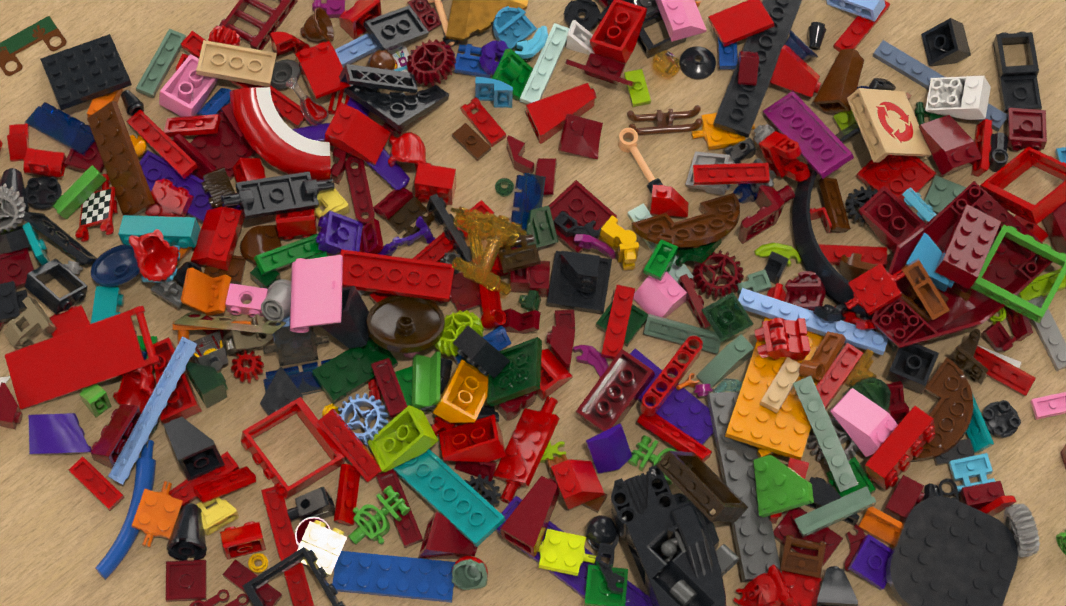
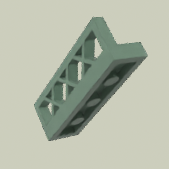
M866 486L795 518L794 521L802 538L875 506L876 500L874 496H871Z

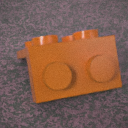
M188 268L181 302L208 316L224 313L231 277L225 274L212 278L194 268Z

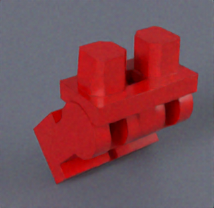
M774 318L770 321L762 322L763 327L754 330L756 339L759 342L764 340L766 344L757 347L761 358L771 356L776 360L780 357H788L792 360L803 361L810 353L809 339L806 336L808 333L805 318H798L796 321Z

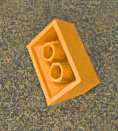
M461 360L453 371L433 413L450 423L475 422L488 396L489 375L485 376L477 368Z

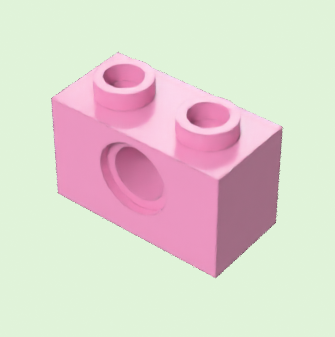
M230 283L225 304L227 312L233 315L246 314L253 317L258 314L260 317H265L261 311V304L268 294V289ZM245 300H251V303L243 304Z

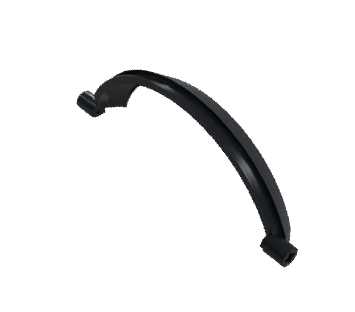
M855 123L843 129L835 136L843 143L847 139L861 133L858 124ZM808 163L807 166L811 175L808 179L798 182L793 200L792 226L795 246L805 270L816 273L821 279L826 290L825 295L836 305H845L846 302L854 298V293L848 285L849 281L829 263L821 251L812 229L810 200L814 181L818 173ZM859 304L847 310V312L860 314V319L870 320L874 315L873 313L868 316L865 309Z

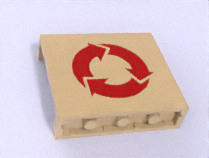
M858 88L847 98L873 162L879 163L888 155L916 156L923 162L932 155L904 91Z

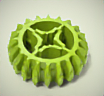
M459 310L458 313L452 312L451 315H446L444 333L440 340L434 344L436 349L448 357L451 355L456 357L459 354L457 352L458 347L453 342L467 326H470L483 337L484 330L480 318L473 312L469 313L468 310L464 312Z

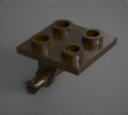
M973 329L967 340L961 346L958 345L951 360L961 370H964L973 382L982 384L988 369L973 358L980 340V330Z

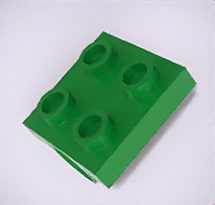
M511 48L505 49L492 79L512 86L513 99L520 100L533 68Z

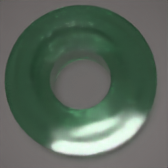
M507 178L499 179L495 184L496 192L503 197L510 195L514 190L513 182ZM502 185H507L508 187H507V188H502L501 186H502Z

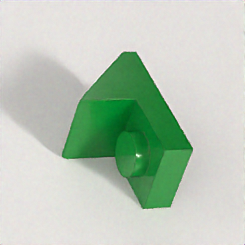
M660 240L644 268V274L661 281L666 271L670 272L678 246Z

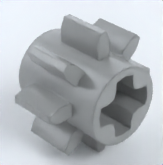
M769 124L765 126L759 125L754 130L756 133L754 140L757 144L772 134L775 129Z

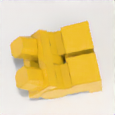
M612 215L601 228L599 240L609 245L618 253L617 261L618 263L622 262L623 270L635 269L634 262L637 260L639 251L636 234L631 230H625L620 227L618 219Z

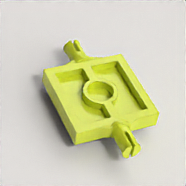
M547 529L545 539L538 550L540 552L539 568L578 576L583 561L595 564L596 556L585 554L586 537Z

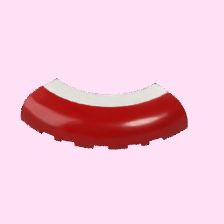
M270 87L242 88L230 91L231 106L240 131L251 148L266 160L269 165L288 175L310 171L311 178L316 179V181L330 179V143L311 140L293 131L276 111Z

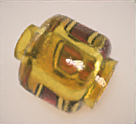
M669 51L658 52L653 57V69L664 78L674 77L679 72V59Z

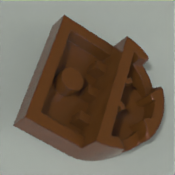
M262 225L251 228L240 243L243 257L245 259L248 258L254 262L253 265L257 266L254 260L256 255L281 247L277 226Z
M852 253L851 257L842 255L840 259L841 272L848 281H852L877 265L862 262V254Z

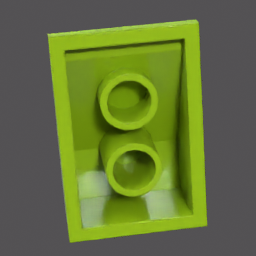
M409 405L378 432L379 434H375L373 440L369 439L368 444L382 472H387L425 453L439 440L424 412Z

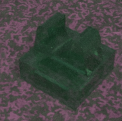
M530 290L528 295H520L518 303L527 312L538 311L541 298L537 291Z

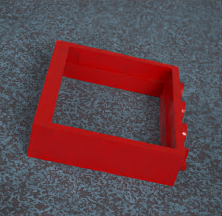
M1027 147L980 186L1007 211L1037 225L1066 201V163L1043 154L1039 150ZM1032 166L1064 180L1062 184L1035 205L1003 190Z
M301 397L243 430L241 436V444L244 449L251 452L254 462L257 465L260 464L265 477L268 480H272L277 493L283 495L286 500L341 467V464H344L346 459L342 451L317 423V417ZM297 414L330 457L331 461L288 486L253 439Z

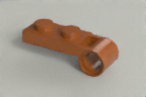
M827 331L812 359L803 360L800 364V375L805 378L811 376L812 379L818 381L822 380L846 340L845 336Z

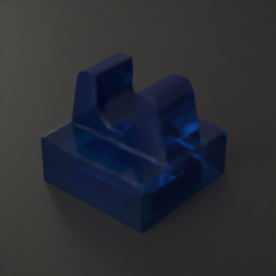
M738 184V187L733 191L736 195L742 193V197L738 199L742 204L748 201L754 202L757 199L756 192L753 193L750 184Z

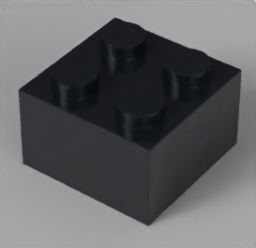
M467 326L453 342L458 347L457 352L474 367H478V370L485 376L490 374L493 378H496L510 361L470 326Z
M919 344L899 348L886 380L893 383L901 381L903 387L922 394L939 353Z

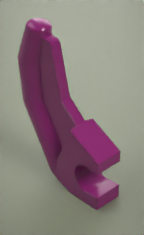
M575 235L574 241L580 242L579 247L589 250L591 248L596 249L611 259L616 257L614 250L606 243L590 235Z
M579 345L573 347L574 353H582L581 356H576V362L593 366L601 378L609 367L606 358L601 357V353L593 346Z

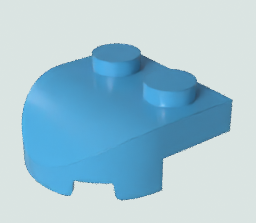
M507 6L502 8L496 14L493 22V33L496 39L504 41L507 47L512 50L517 47V42L527 39L536 32L537 28L525 16L526 12L519 7L509 8Z

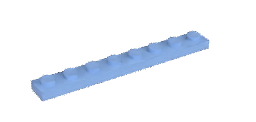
M742 288L736 304L737 308L770 319L783 318L784 320L796 321L798 318H805L807 331L825 336L827 331L843 334L846 338L844 343H849L852 346L880 355L884 354L889 339L884 334L869 329L861 330L856 328V325L842 320L825 321L815 315L814 311Z
M182 336L108 475L114 481L123 485L129 477L131 468L138 460L139 453L147 443L153 427L156 426L162 410L166 407L171 393L175 390L180 376L184 373L190 357L195 353L197 344Z

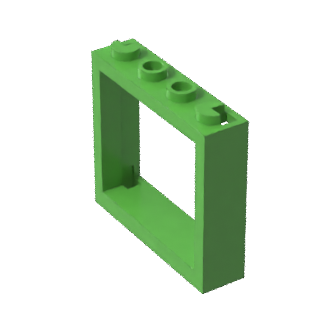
M1003 225L985 259L977 280L971 288L1040 323L1066 275V254L1053 250L1048 244H1041L1035 241L1032 236L1024 235L1012 226ZM1004 237L1063 267L1041 308L982 278Z

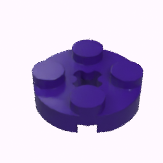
M502 40L491 41L481 48L480 64L488 75H494L505 49H509Z

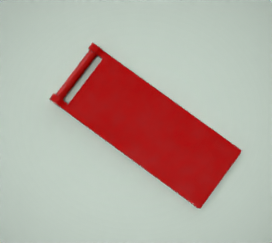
M144 306L135 307L129 311L5 354L19 408L23 410L159 363V356H156L144 316ZM135 315L137 316L149 357L146 360L143 358L132 316Z

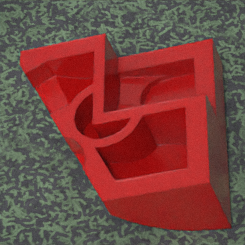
M270 33L272 49L274 53H277V56L292 50L295 54L303 49L310 48L309 44L289 33Z

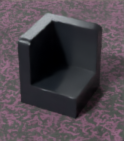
M773 251L768 258L765 270L770 282L776 284L780 282L789 259Z

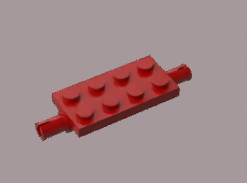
M546 397L541 411L524 408L505 449L506 456L501 458L493 476L497 480L506 482V487L500 497V500L504 503L509 504L513 500L517 489H520L522 485L529 487L560 419L556 414H552L558 403L553 397Z

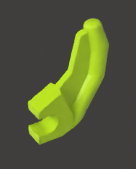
M774 242L763 244L754 251L755 255H759L761 258L769 257L772 251L789 259L787 267L791 266L790 259H795L797 264L801 263L799 253L790 245Z

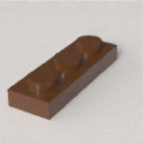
M827 177L819 179L818 182L825 208L832 223V231L847 232L851 228L837 179Z

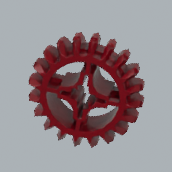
M429 39L428 43L422 41L421 46L416 45V50H411V55L407 56L408 73L414 75L419 85L423 83L427 87L430 83L434 87L436 82L441 84V80L447 81V76H452V70H455V53L444 41L439 42L437 39L434 42Z
M719 250L718 254L714 251L703 263L696 262L694 264L695 269L692 271L696 289L701 288V294L706 292L707 298L713 295L715 300H717L718 296L722 300L725 299V295L731 297L732 292H738L737 284L741 283L744 279L742 274L743 267H740V261H735V255L729 257V252H726L724 255ZM725 266L732 272L733 276L725 270ZM720 270H721L720 276H717V278H716V280H715L716 274H719V272H720ZM703 274L711 280V284L704 278Z

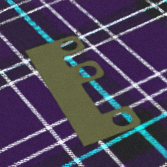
M194 312L187 313L172 323L273 334L286 324V322L267 321L262 326L231 323L236 317L223 315L216 317L212 321L201 320L206 314ZM190 314H199V315H201L200 317H195V318H193V317H188V315H190ZM229 317L231 320L222 321L219 318ZM278 322L281 325L271 326L269 323Z

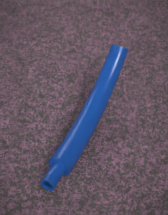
M148 440V448L147 443L143 446L141 458H138L136 461L133 495L124 524L107 554L95 567L105 580L121 563L140 531L132 528V523L144 489L153 490L156 460L152 459L154 441Z

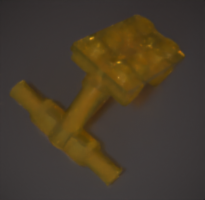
M459 207V209L451 208L450 212L456 214L454 225L468 233L473 262H466L460 257H456L452 262V267L462 272L465 278L485 286L488 290L508 295L511 291V285L501 281V278L491 272L500 247L502 248L503 244L508 247L513 246L519 235L526 236L527 232L521 229L522 225L515 222L510 223V219L503 215L496 217V215L486 212L484 215L475 209L470 212L469 209ZM486 240L488 243L485 251H483L482 241Z

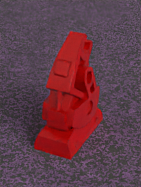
M774 564L769 567L768 573L755 577L745 586V589H736V593L739 595L743 594V597L741 599L734 598L733 600L739 606H780L782 602L786 606L795 604L780 570Z

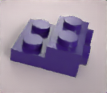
M328 211L324 216L320 217L318 226L321 227V232L316 237V243H319V250L327 251V253L336 255L338 252L341 253V249L359 252L362 223L333 211Z

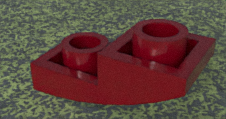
M410 0L407 2V5H410L428 32L441 25L438 14L434 8H431L427 0Z
M335 147L333 151L335 164H333L330 174L333 182L339 185L346 168L347 152Z
M538 158L535 195H554L557 168L556 158Z

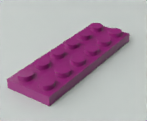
M794 91L763 110L764 116L781 134H785L790 139L799 143L802 151L801 156L822 179L854 158L852 152Z

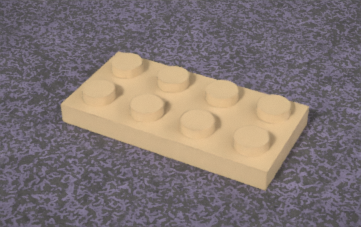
M203 40L196 75L270 87L277 53Z

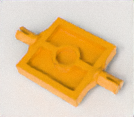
M717 113L701 115L702 130L691 132L693 139L704 137L709 150L725 148L730 144L735 145L745 140L744 136L714 127L713 123Z

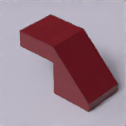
M508 135L507 149L514 169L531 177L534 172V162L522 157L525 152V143Z
M511 308L504 310L506 323L501 326L505 328L506 332L527 334L539 330L541 312L533 310L521 314Z
M901 381L882 385L885 409L897 424L910 411L904 400V390Z

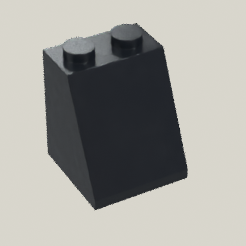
M355 286L342 288L341 323L319 325L349 349L365 346L369 339L367 330L369 311Z
M183 417L163 424L188 481L225 465L215 442Z

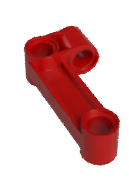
M487 253L474 260L473 268L478 275L483 309L481 323L485 329L491 330L506 323V314L501 306L497 276H505L508 272L503 273L498 254Z

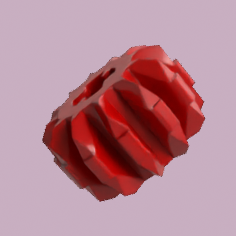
M216 26L210 32L208 41L239 46L240 35L235 30H231L230 27Z
M244 350V355L237 353V359H232L233 366H231V371L234 372L235 379L240 378L241 383L247 379L250 384L252 378L258 381V375H263L261 368L264 367V363L261 361L260 355L255 356L254 351L248 354Z

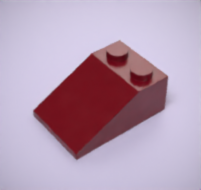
M950 115L919 125V129L942 176L972 166L982 159L974 140Z
M885 186L858 210L880 241L894 254L897 245H900L926 225L920 217Z

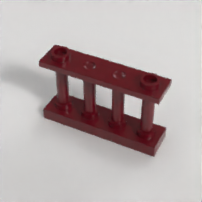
M239 0L227 18L220 22L219 26L223 25L226 28L230 27L231 30H235L242 39L250 42L251 49L263 50L271 39L270 33L277 31L298 0H278L280 4L274 9L258 0ZM250 4L269 14L270 18L267 22H262L245 13L244 10ZM238 18H241L258 27L260 31L257 35L252 36L234 26Z

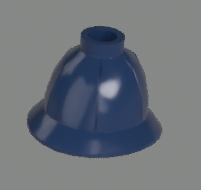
M790 30L789 38L784 45L789 46L803 61L808 58H818V55Z

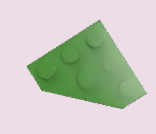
M772 455L754 459L759 516L764 518L814 503L812 483L802 478L798 473Z

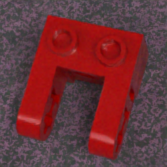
M774 131L758 143L765 161L769 165V170L774 171L776 176L780 178L787 176L796 181H804L810 177L811 173L807 164L796 159L802 153L798 142L790 139L785 134Z

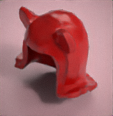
M406 132L398 138L390 136L389 142L392 145L391 157L388 159L390 167H393L396 161L415 163L416 171L418 163L432 165L426 162V148L424 142L417 134Z
M159 229L140 237L133 235L129 237V243L133 247L138 268L144 278H147L149 281L160 282L162 279L165 281L173 275L177 266L179 250L175 246L170 247V244L164 240L163 234Z
M149 365L122 375L120 388L113 395L118 404L136 405L142 413L156 385L155 376L152 373L153 366Z

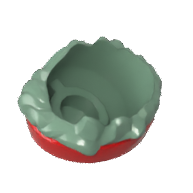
M464 556L455 562L452 568L451 581L458 588L470 590L483 588L487 585L488 569L481 559L473 556Z

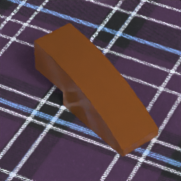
M919 258L902 268L932 320L950 311Z

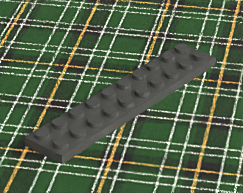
M740 392L709 393L707 401L723 482L749 507L736 522H731L737 556L740 558L738 561L742 582L752 581L758 575L768 573L769 567L773 564L779 570L781 568L772 522L769 521V516L764 518L759 516L754 459L758 458L757 448L725 437Z

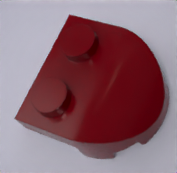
M811 271L799 272L798 277L787 281L785 285L787 294L784 302L814 311L815 306L823 305L826 290L816 273Z

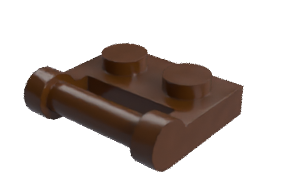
M787 534L780 570L820 578L827 542L821 541L818 543L793 538V535ZM797 546L817 550L818 556L791 552V547Z

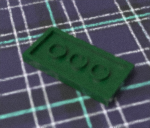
M369 337L367 345L348 349L312 370V375L334 404L368 384L371 380L376 379L371 364L390 358L391 364L395 368L398 366V362L389 350L380 347Z

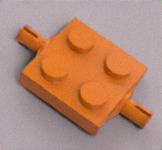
M164 481L161 492L144 489L132 523V528L141 530L146 534L142 543L143 546H146L147 543V547H151L153 537L169 539L183 501L169 495L172 485L170 482Z

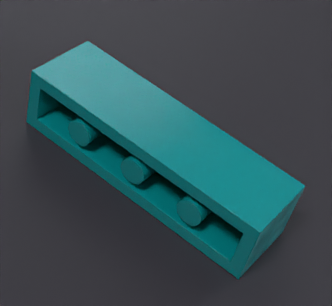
M123 215L118 235L123 244L130 245L129 237L131 235L140 237L159 229L163 234L164 240L170 246L177 245L182 248L196 247L201 228L194 217Z
M96 286L91 324L121 313L119 311L120 306L124 304V294H121L119 287Z

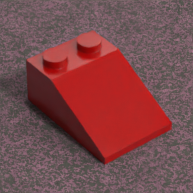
M613 0L590 39L594 54L626 64L635 49L647 8L622 0Z
M330 41L319 43L314 47L295 53L301 74L316 99L351 86L346 82H340L339 75L343 67Z
M341 102L325 133L324 142H329L333 147L376 165L391 132L359 110Z
M495 415L439 432L444 461L490 462L506 456L502 431Z

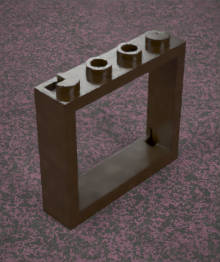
M669 451L656 465L711 522H736L749 508L694 452ZM688 463L693 466L691 469L687 466ZM712 509L716 511L713 516L709 513Z

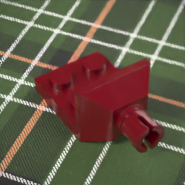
M765 185L759 187L756 204L760 209L754 216H747L742 220L738 236L742 244L777 223L784 204L795 198V193L789 185L784 186L779 191Z

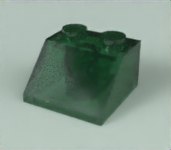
M733 292L701 310L722 343L731 341L739 335L746 333L754 325Z
M192 362L187 363L186 372L188 378L206 408L227 398L226 390H228V387L221 372L217 373L214 367Z

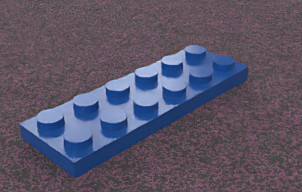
M341 551L335 564L333 585L338 592L452 603L454 583L451 580L452 568L455 562Z

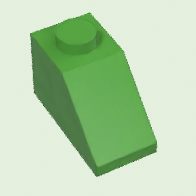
M98 384L84 388L79 394L82 402L95 418L112 407L106 391Z

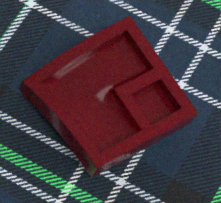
M567 114L558 150L598 160L603 123Z

